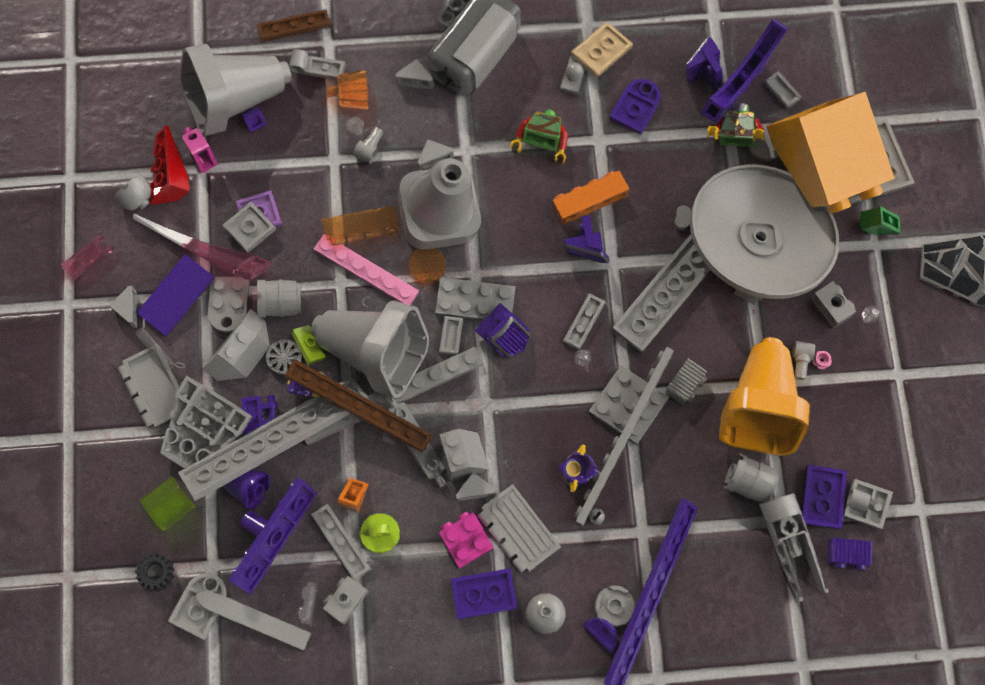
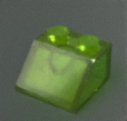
M173 476L140 500L147 513L163 531L167 530L196 507Z

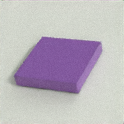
M271 190L235 201L238 211L252 202L275 227L283 225Z

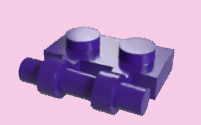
M268 395L267 403H262L261 396L241 398L242 410L252 416L244 429V436L277 418L276 410L278 409V403L275 402V395ZM268 410L269 413L268 420H263V411Z

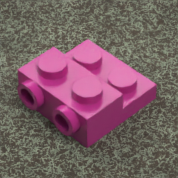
M468 512L463 513L458 517L459 521L454 524L451 522L444 524L441 527L442 531L439 532L441 539L459 569L494 549L474 512L471 514Z

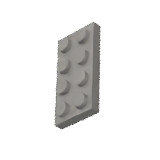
M440 277L435 315L484 321L499 303L512 313L515 286Z

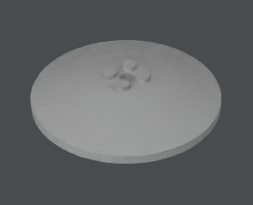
M740 165L728 168L714 175L703 185L692 206L690 230L700 257L721 280L744 293L768 299H785L802 295L817 287L830 273L836 262L839 251V233L833 214H829L826 206L811 207L791 174L786 171L764 165ZM756 236H761L764 241H759Z

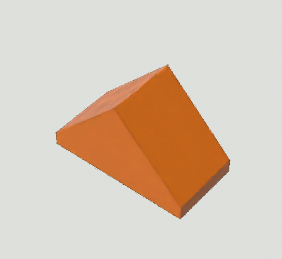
M350 478L337 503L342 508L359 513L369 484Z

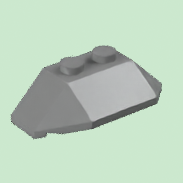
M250 309L203 370L217 381L247 378L270 347L266 321L258 317V314Z

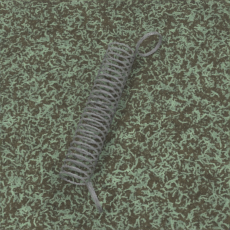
M144 318V319H143V328H142V331H143V332H142L141 334L144 333V334L147 335L148 333H146L147 331L145 330V318ZM166 356V361L170 362L169 364H171V359L168 356ZM177 362V363H175V364H171V365H173V366L175 365V366L178 367V368H185V365H184V367H179V366L176 365V364H182V365H184L183 363Z

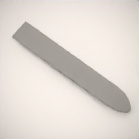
M201 591L196 594L197 601L204 608L302 650L305 649L311 635L310 632L218 593Z

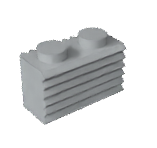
M688 358L666 388L665 393L678 401V403H681V405H684L686 401L690 403L697 394L694 392L696 387L699 386L701 388L707 380L705 377L707 371Z

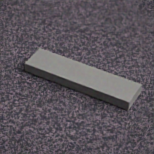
M328 503L311 514L353 580L356 581L371 570Z

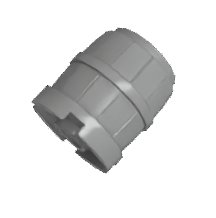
M283 279L274 281L257 280L258 317L295 316L297 313H301L300 283Z
M741 453L736 454L735 457L738 460L736 463L732 462L725 478V483L728 485L724 486V489L730 492L735 491L747 499L768 502L776 488L779 473L763 462L749 459Z

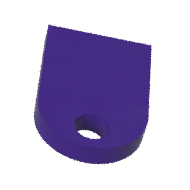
M637 79L629 83L610 114L609 120L642 135L660 102L661 94L657 85L647 79ZM649 87L651 92L644 93L641 88Z

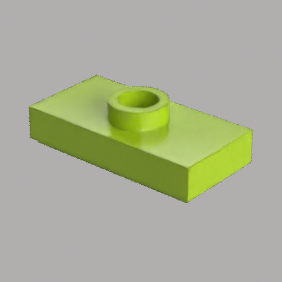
M309 325L292 330L291 334L308 365L323 361L326 358L322 348L316 342V337L312 336Z

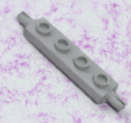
M391 396L384 398L390 406L388 411L419 427L404 402L397 404ZM428 443L423 453L406 444L427 480L434 478L439 488L446 485L447 483L441 475L445 467L430 443Z

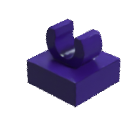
M259 107L242 114L250 132L267 125Z

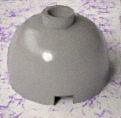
M139 174L127 182V186L120 188L113 197L124 209L135 210L140 208L142 210L150 203L148 199L152 192L151 186L147 179Z
M549 593L533 597L526 608V620L529 627L540 634H551L558 631L566 617L562 601L557 596Z

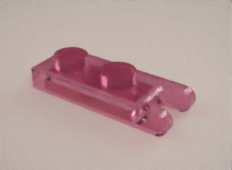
M102 234L98 235L61 264L73 280L81 276L114 249L112 245L104 248L100 244L105 238Z

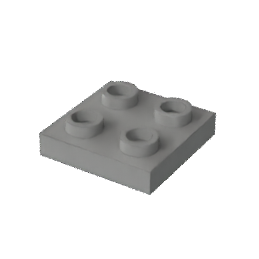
M854 479L843 517L882 530L893 492Z

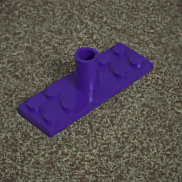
M297 477L290 484L288 492L278 502L277 508L269 520L253 511L247 512L241 520V528L257 538L250 549L244 553L238 567L232 571L229 581L250 595L318 494L304 480Z

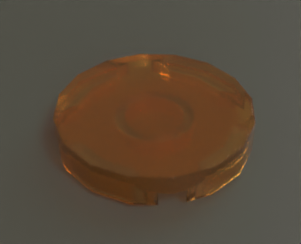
M436 248L418 249L411 255L409 271L419 283L433 284L445 274V258Z

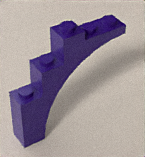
M772 19L737 70L709 98L701 114L715 124L726 116L727 112L732 110L739 97L747 92L754 79L764 71L789 28L776 19Z

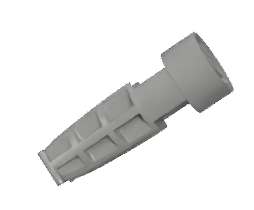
M793 493L760 504L759 506L780 564L796 597L794 600L796 602L803 601V597L786 546L782 540L785 539L791 558L801 556L803 553L796 535L799 537L819 592L828 593L829 590L825 589L816 552L795 494ZM793 515L796 516V519H797V521H798V524H797V522L793 519V517H792ZM775 521H776V531H777V533H778L780 536H782V538H779V539L777 538L775 529H774L773 524H772V522H775ZM789 524L790 529L785 531L784 526Z

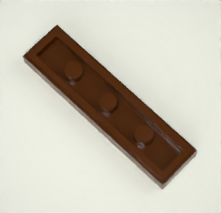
M327 9L258 23L257 27L261 42L331 28Z

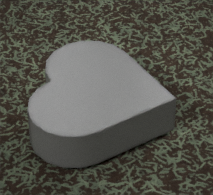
M681 205L677 208L674 225L679 230H684L690 226L691 210L688 206Z

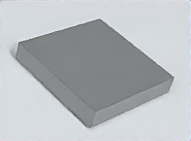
M252 202L248 203L222 225L247 253L276 230V227Z

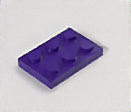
M814 465L806 466L802 516L806 525L837 530L842 529L846 470Z
M510 568L451 579L458 620L517 609Z

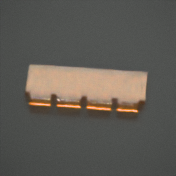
M394 205L321 219L326 239L331 241L332 246L345 244L344 237H347L348 243L364 240L363 233H365L366 239L382 236L381 230H383L385 236L398 233L397 227L400 225Z

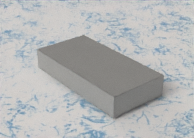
M779 71L763 83L786 109L801 100L800 94Z
M444 316L439 354L453 356L459 354L463 318Z

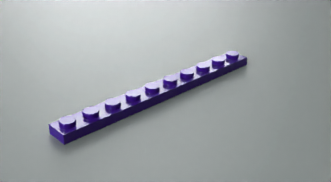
M681 498L606 675L604 685H625L698 510V507L686 499Z

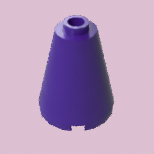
M251 469L222 487L245 508L254 509L264 500L265 497L262 495L265 490H269L271 479L265 472Z

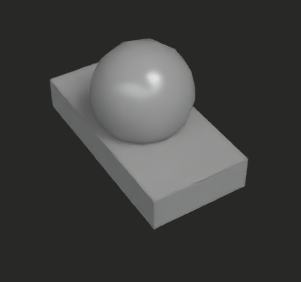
M570 56L560 90L578 95L585 68L572 56Z

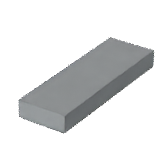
M589 293L568 330L563 343L580 351L606 301Z

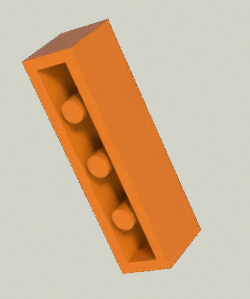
M620 170L617 172L612 171L599 180L593 179L583 187L577 186L573 188L571 192L565 195L563 193L557 195L553 199L552 208L561 225H564L627 197L629 187Z

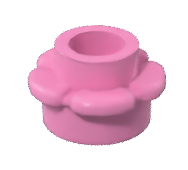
M826 351L816 352L812 360L818 369H826L832 362L830 354Z

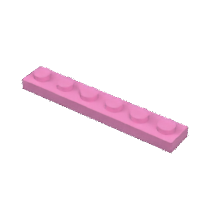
M325 234L314 248V252L398 302L411 305L419 293V290Z

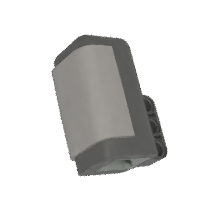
M449 0L438 15L439 29L443 32V35L428 54L431 77L462 96L468 95L471 91H476L516 39V33L521 27L520 8L510 0Z

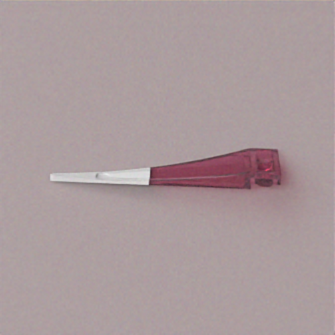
M133 214L132 218L234 276L252 280L270 269L271 263L255 254L203 242Z

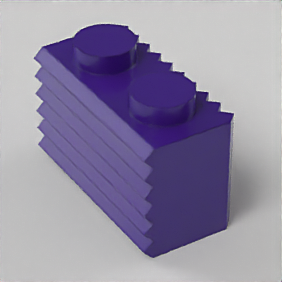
M831 538L828 540L827 563L833 564V568L845 569L846 566H853L854 570L864 571L866 567L872 566V541Z

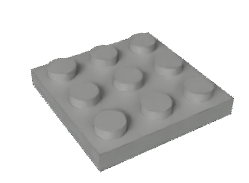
M621 365L588 413L619 434H622L623 430L620 429L625 419L629 420L632 414L629 412L634 402L638 403L641 397L638 393L642 385L647 386L648 383ZM656 388L654 389L628 440L635 445L639 443L669 399L667 395Z

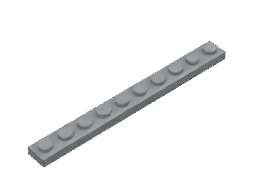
M476 348L468 349L416 373L403 395L399 398H394L396 403H402L483 366ZM379 392L368 395L370 401L386 410L390 408L384 399L388 395ZM349 414L305 439V442L308 446L363 420Z
M666 347L665 351H660L656 359L659 362L657 367L651 368L647 376L650 379L647 386L642 385L638 393L641 396L638 403L634 402L629 410L632 413L629 420L625 419L621 425L622 434L620 437L616 436L611 445L614 448L611 455L606 454L602 462L605 465L602 472L598 471L594 477L593 482H595L593 489L589 488L584 496L586 500L584 506H579L575 513V517H577L576 523L584 526L674 350Z

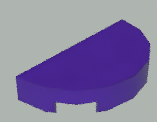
M592 618L586 621L583 626L612 654L618 644V635L614 626L602 618Z

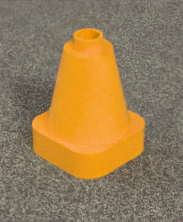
M771 337L764 338L760 343L752 347L736 389L731 391L721 414L719 438L723 443L737 448L780 456L789 455L797 451L808 430L810 406L806 400L798 397L790 351L783 345L781 340Z

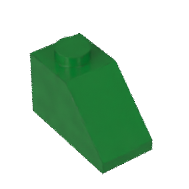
M879 206L860 212V226L862 230L870 234H901L900 217L889 210Z

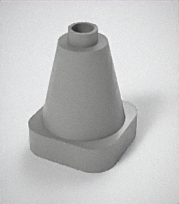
M207 44L192 46L182 50L180 66L181 88L195 124L203 136L226 131L229 118L283 92L285 84L291 82V72L287 62H279L275 56L213 55Z
M443 159L431 169L410 172L401 180L397 192V201L405 237L413 247L432 249L466 244L473 240L481 225V214L474 183L465 164L456 159Z
M397 301L389 302L382 312L328 310L323 315H318L311 326V334L313 337H316L318 346L365 374L375 392L394 398H399L406 391L423 362L429 346V335L418 308Z

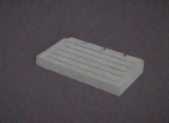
M160 347L154 353L155 356L147 348L123 360V365L117 368L124 381L128 380L125 382V385L131 397L137 396L133 401L139 413H144L141 417L146 427L151 428L155 426L156 429L171 421L170 413L171 410L173 411L176 399H174L175 394L180 387L171 369L166 370L165 366L160 363L164 359L161 361L157 360L156 357L159 355L156 353L161 350Z
M513 484L481 507L483 511L478 515V518L485 527L491 523L493 524L488 531L497 543L503 539L505 540L500 547L509 559L517 555V558L512 563L520 573L526 569L530 572L561 548Z

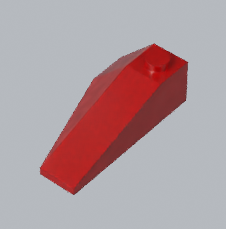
M165 125L155 137L153 156L156 157L154 166L151 167V173H154L153 182L149 183L152 190L149 204L152 205L179 201L190 189L188 175L169 126Z

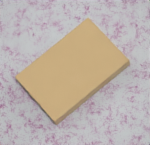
M606 22L576 47L570 56L597 78L628 52L633 44Z

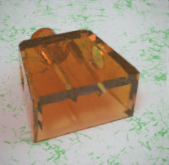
M366 69L338 75L337 86H327V96L338 97L341 107L369 109Z

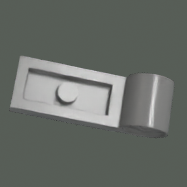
M295 49L292 51L289 69L299 74L342 81L346 64L345 61L309 56L307 52Z

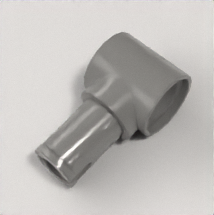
M374 127L367 139L363 142H358L353 155L371 164L376 157L377 143L382 137L383 131Z
M800 341L794 342L792 358H795L796 362L795 379H806L808 364L814 358L815 344Z

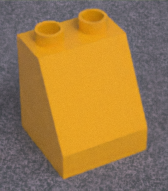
M866 92L828 101L766 126L775 151L811 207L826 206L829 214L839 212L851 206L849 197L858 193L861 200L876 197L883 193L881 184L895 179Z

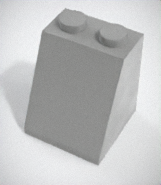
M456 429L440 434L441 447L452 481L468 477L472 473L478 474L489 470L477 432Z

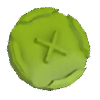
M377 513L369 516L363 522L360 537L363 545L368 550L383 554L391 551L400 539V530L397 522L391 516Z

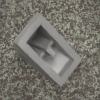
M417 59L396 73L397 85L433 89L431 75Z
M427 139L418 160L419 171L432 168L443 159H454L453 149Z
M128 286L109 306L130 326L137 328V292L133 286Z
M472 473L456 494L457 502L496 496V488L475 473Z

